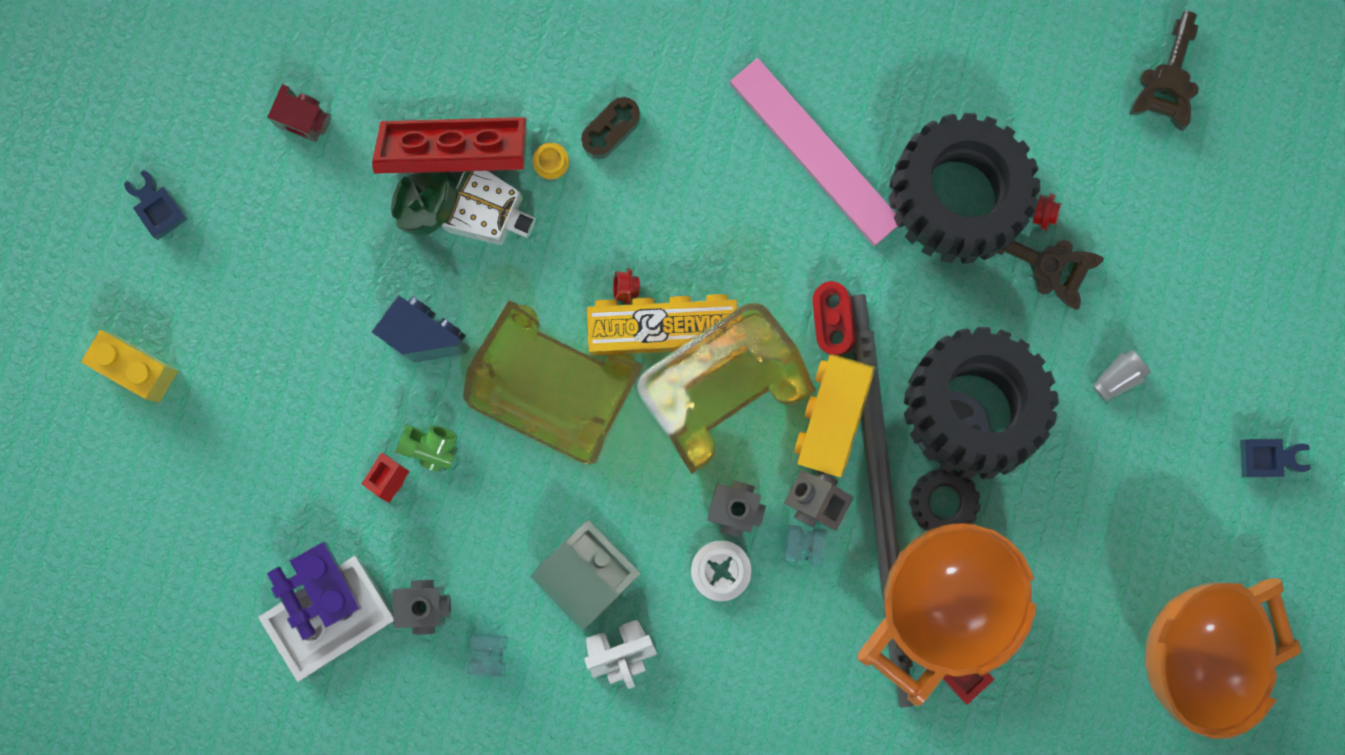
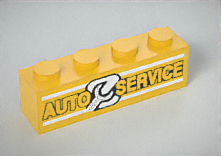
M727 294L707 295L706 301L696 302L691 301V296H674L669 298V303L654 304V298L632 299V305H617V300L595 301V307H587L588 347L591 356L738 349L737 300H729Z

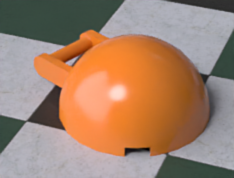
M949 524L931 529L915 538L899 554L890 569L884 595L886 617L861 648L857 659L865 666L871 664L908 694L907 699L915 706H920L926 701L946 674L957 677L978 673L982 676L1005 664L1022 646L1030 632L1036 612V604L1032 602L1030 580H1034V577L1024 555L1009 539L998 532L973 524ZM892 637L911 660L926 668L917 681L881 653Z
M1267 579L1248 589L1243 587V584L1205 583L1180 593L1170 600L1159 612L1149 631L1145 646L1146 672L1148 682L1155 697L1178 723L1208 738H1232L1248 732L1260 723L1275 704L1277 699L1270 697L1277 680L1275 667L1302 652L1299 640L1293 637L1281 596V593L1284 591L1281 579ZM1267 601L1269 612L1278 639V643L1276 644L1272 625L1269 621L1266 611L1261 605V603Z

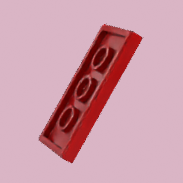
M527 118L380 122L372 159L373 174L524 170L528 129Z

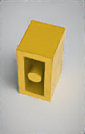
M103 330L98 332L81 360V363L142 398L160 403L178 373V370L119 336Z

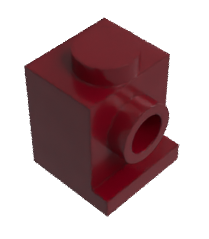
M282 84L267 118L278 128L317 142L319 135L326 133L330 125L331 114L324 112L319 107L320 102L302 93H299L297 98L289 86Z

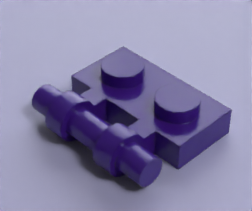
M322 542L290 560L296 572V575L291 578H286L281 567H277L267 573L273 585L271 591L276 599L280 598L290 616L287 618L289 625L292 629H297L303 641L316 634L310 622L316 616H320L325 628L362 608L327 542ZM302 585L313 603L303 609L293 591Z

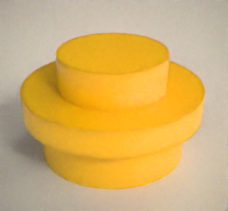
M543 144L534 152L532 159L534 170L544 179H558L568 170V153L559 144Z

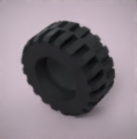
M964 113L960 120H957L955 114L943 116L939 124L934 120L929 122L922 128L920 133H915L910 139L891 175L889 187L893 191L889 196L890 208L897 209L894 220L898 228L903 226L907 228L908 232L904 237L911 244H914L916 240L924 246L921 252L930 257L934 252L942 254L941 261L952 263L956 257L961 258L962 264L974 263L978 257L986 260L993 257L999 250H1004L1029 223V218L1033 215L1038 205V200L1035 197L1040 192V179L1033 178V176L1039 169L1034 158L1028 159L1026 155L1030 150L1026 142L1022 140L1018 143L1013 138L1016 132L1009 126H1006L1003 130L996 126L997 119L986 116L984 121L977 120L976 113ZM947 162H962L977 168L987 177L992 185L995 196L994 208L989 214L979 217H966L952 212L940 202L934 192L931 181L933 170L938 165Z
M977 327L973 334H971L970 329L965 328L957 330L952 337L946 335L937 341L933 349H929L908 381L910 386L905 391L904 403L909 405V407L904 412L906 424H914L915 427L910 435L915 444L922 442L926 447L922 454L930 461L935 456L942 462L940 468L948 473L956 468L960 470V477L972 479L977 473H980L982 479L994 478L999 472L1005 475L1015 470L1020 464H1023L1046 442L1050 436L1049 430L1056 423L1058 414L1053 409L1059 404L1058 392L1051 391L1050 389L1055 383L1052 372L1044 371L1042 365L1046 361L1039 353L1034 356L1027 350L1030 344L1023 339H1020L1018 342L1010 339L1011 333L1000 329L997 334H991L989 327ZM973 375L994 383L1003 392L1009 403L1011 412L1009 426L1004 431L991 433L979 431L967 425L958 417L949 399L950 382L959 376Z

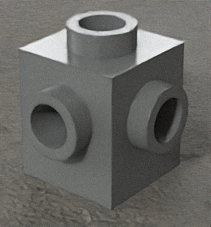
M801 470L784 504L796 510L794 518L814 528L818 522L837 531L854 497L836 487L838 480L830 475L818 471L816 476Z
M733 481L732 487L717 483L706 521L721 524L720 532L741 538L743 531L752 533L753 525L761 526L766 505L760 504L761 495L754 494L755 486L738 481ZM734 502H739L743 505L744 512L739 517L731 512V505Z
M412 580L411 588L393 589L394 628H412L413 635L435 634V627L445 625V618L451 617L450 594L445 595L444 586L434 587V580ZM421 601L427 606L425 613L420 609Z

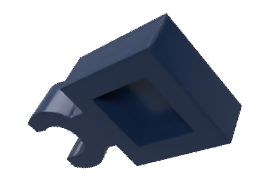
M142 170L140 173L145 179V185L142 189L137 190L129 181H126L124 186L130 195L142 201L134 206L133 209L152 237L159 240L187 221L188 218L169 190L162 187L156 191L157 182L155 178L147 171Z
M1283 439L1240 440L1242 477H1285L1284 466L1292 472L1311 470L1310 465H1300L1295 460V455L1298 451L1310 450V446L1307 444H1293L1283 450Z

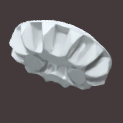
M714 541L706 544L696 553L691 566V576L695 587L702 595L715 601H728L739 596L748 586L751 578V564L746 553L736 544L728 541ZM730 556L732 559L727 570L735 578V581L733 582L730 579L721 577L711 585L714 570L707 561L710 560L713 563L721 564Z

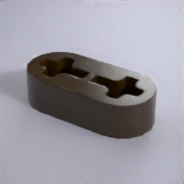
M627 97L616 98L585 128L581 141L583 150L588 156L594 159L606 158L637 128L640 122V111L636 102ZM620 108L622 111H626L628 108L631 109L630 122L623 119L615 127L612 125L617 120V109ZM608 129L610 132L604 138L606 147L602 149L597 145L591 148L592 141L590 136L595 134L599 137Z

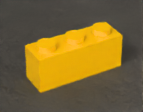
M833 354L829 355L828 361L821 360L815 378L816 382L821 383L817 397H810L805 411V418L810 419L806 433H799L794 453L800 455L797 462L798 465L840 478L844 475L876 367Z

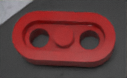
M835 281L824 282L816 288L812 299L817 343L825 353L843 356L849 353L856 343L852 296L850 291L842 284ZM837 295L840 299L838 306L830 308V298ZM837 332H842L844 336L840 344L833 343V336Z

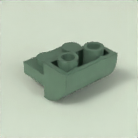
M587 520L530 577L583 631L641 573Z

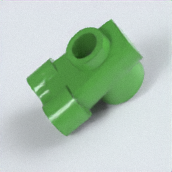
M406 424L395 452L409 458L420 459V464L432 471H440L441 467L450 469L457 451V447H455L458 439L457 435L441 426H430L427 434L421 432L422 430Z

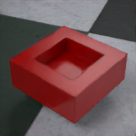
M381 452L361 484L379 498L390 503L394 495L403 486L404 480L410 471L393 458Z
M989 672L982 676L975 673L957 677L946 674L943 677V681L966 705L995 680Z

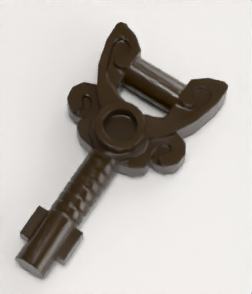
M1184 11L1181 20L1177 19L1175 21L1171 34L1175 36V40L1167 65H1158L1154 70L1148 69L1141 74L1139 78L1140 84L1145 88L1132 103L1129 111L1131 116L1152 111L1171 117L1170 121L1180 131L1185 130L1190 124V100L1198 94L1199 88L1196 83L1189 82L1191 79L1190 74L1181 68L1189 41L1195 40L1199 25L1195 24L1196 13ZM1154 92L1169 94L1175 98L1176 103L1154 97Z
M1013 240L1004 250L997 252L1000 255L1006 252L1033 265V276L1038 280L1036 283L1037 292L1043 295L1053 291L1064 304L1075 310L1080 308L1081 298L1078 290L1088 270L1099 266L1104 260L1102 256L1084 251L1072 252L1073 245L1067 240L1057 242L1055 247H1046L1041 253ZM1068 262H1074L1075 265L1063 286L1059 281L1060 271Z

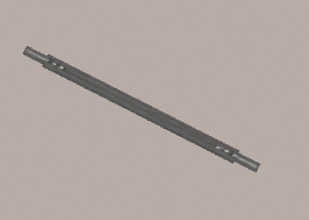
M861 294L852 296L856 330V343L853 350L855 361L876 367L862 412V424L884 604L885 586L889 572L900 552L874 331L870 330L866 295ZM892 637L888 643L890 660L911 677L910 668L913 667V660L904 653ZM897 686L899 707L914 706L907 699L908 694Z

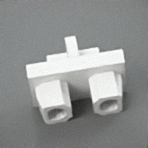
M637 620L619 627L624 644L611 648L605 633H599L586 639L589 657L584 658L593 678L607 673L610 684L624 679L628 689L636 687L633 676L646 671L642 660L657 655L649 634H645Z

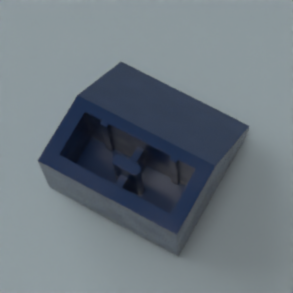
M398 295L372 330L374 335L413 362L466 354L470 349L463 342L466 335L460 329L444 318L439 323L434 321L433 318L436 316V313L414 296L407 301Z

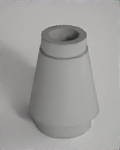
M1133 350L1126 354L1121 352L1097 381L1092 384V387L1107 402L1111 398L1144 383V377L1151 372Z

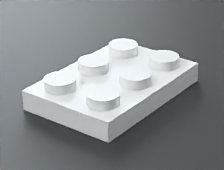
M354 556L340 565V568L362 607L360 610L325 628L320 616H316L310 620L316 634L304 641L301 639L297 629H292L289 625L287 618L290 616L282 602L258 617L297 682L394 622L391 608L359 556ZM304 588L295 593L303 609L313 604Z

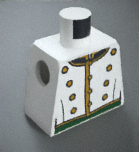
M464 171L456 188L455 205L447 220L441 225L443 229L452 234L497 245L504 243L509 231L528 238L536 218L519 211L523 201L521 193L489 171Z

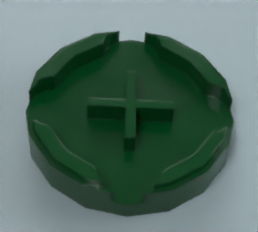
M420 172L411 174L409 178L404 176L393 193L391 203L392 217L396 218V225L399 229L418 237L429 235L440 228L449 217L455 205L457 189L454 178L449 172Z

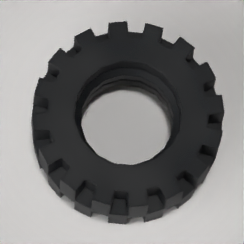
M943 469L930 471L920 477L911 490L912 495L911 500H909V506L912 509L911 514L918 522V525L926 531L949 524H972L977 519V512L980 511V494L975 489V483L969 478L960 477V472L955 469L950 473ZM938 487H950L959 496V509L950 518H940L930 508V496Z

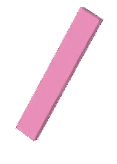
M758 58L730 81L731 87L873 247L898 227L894 220L895 211L890 208L887 202Z

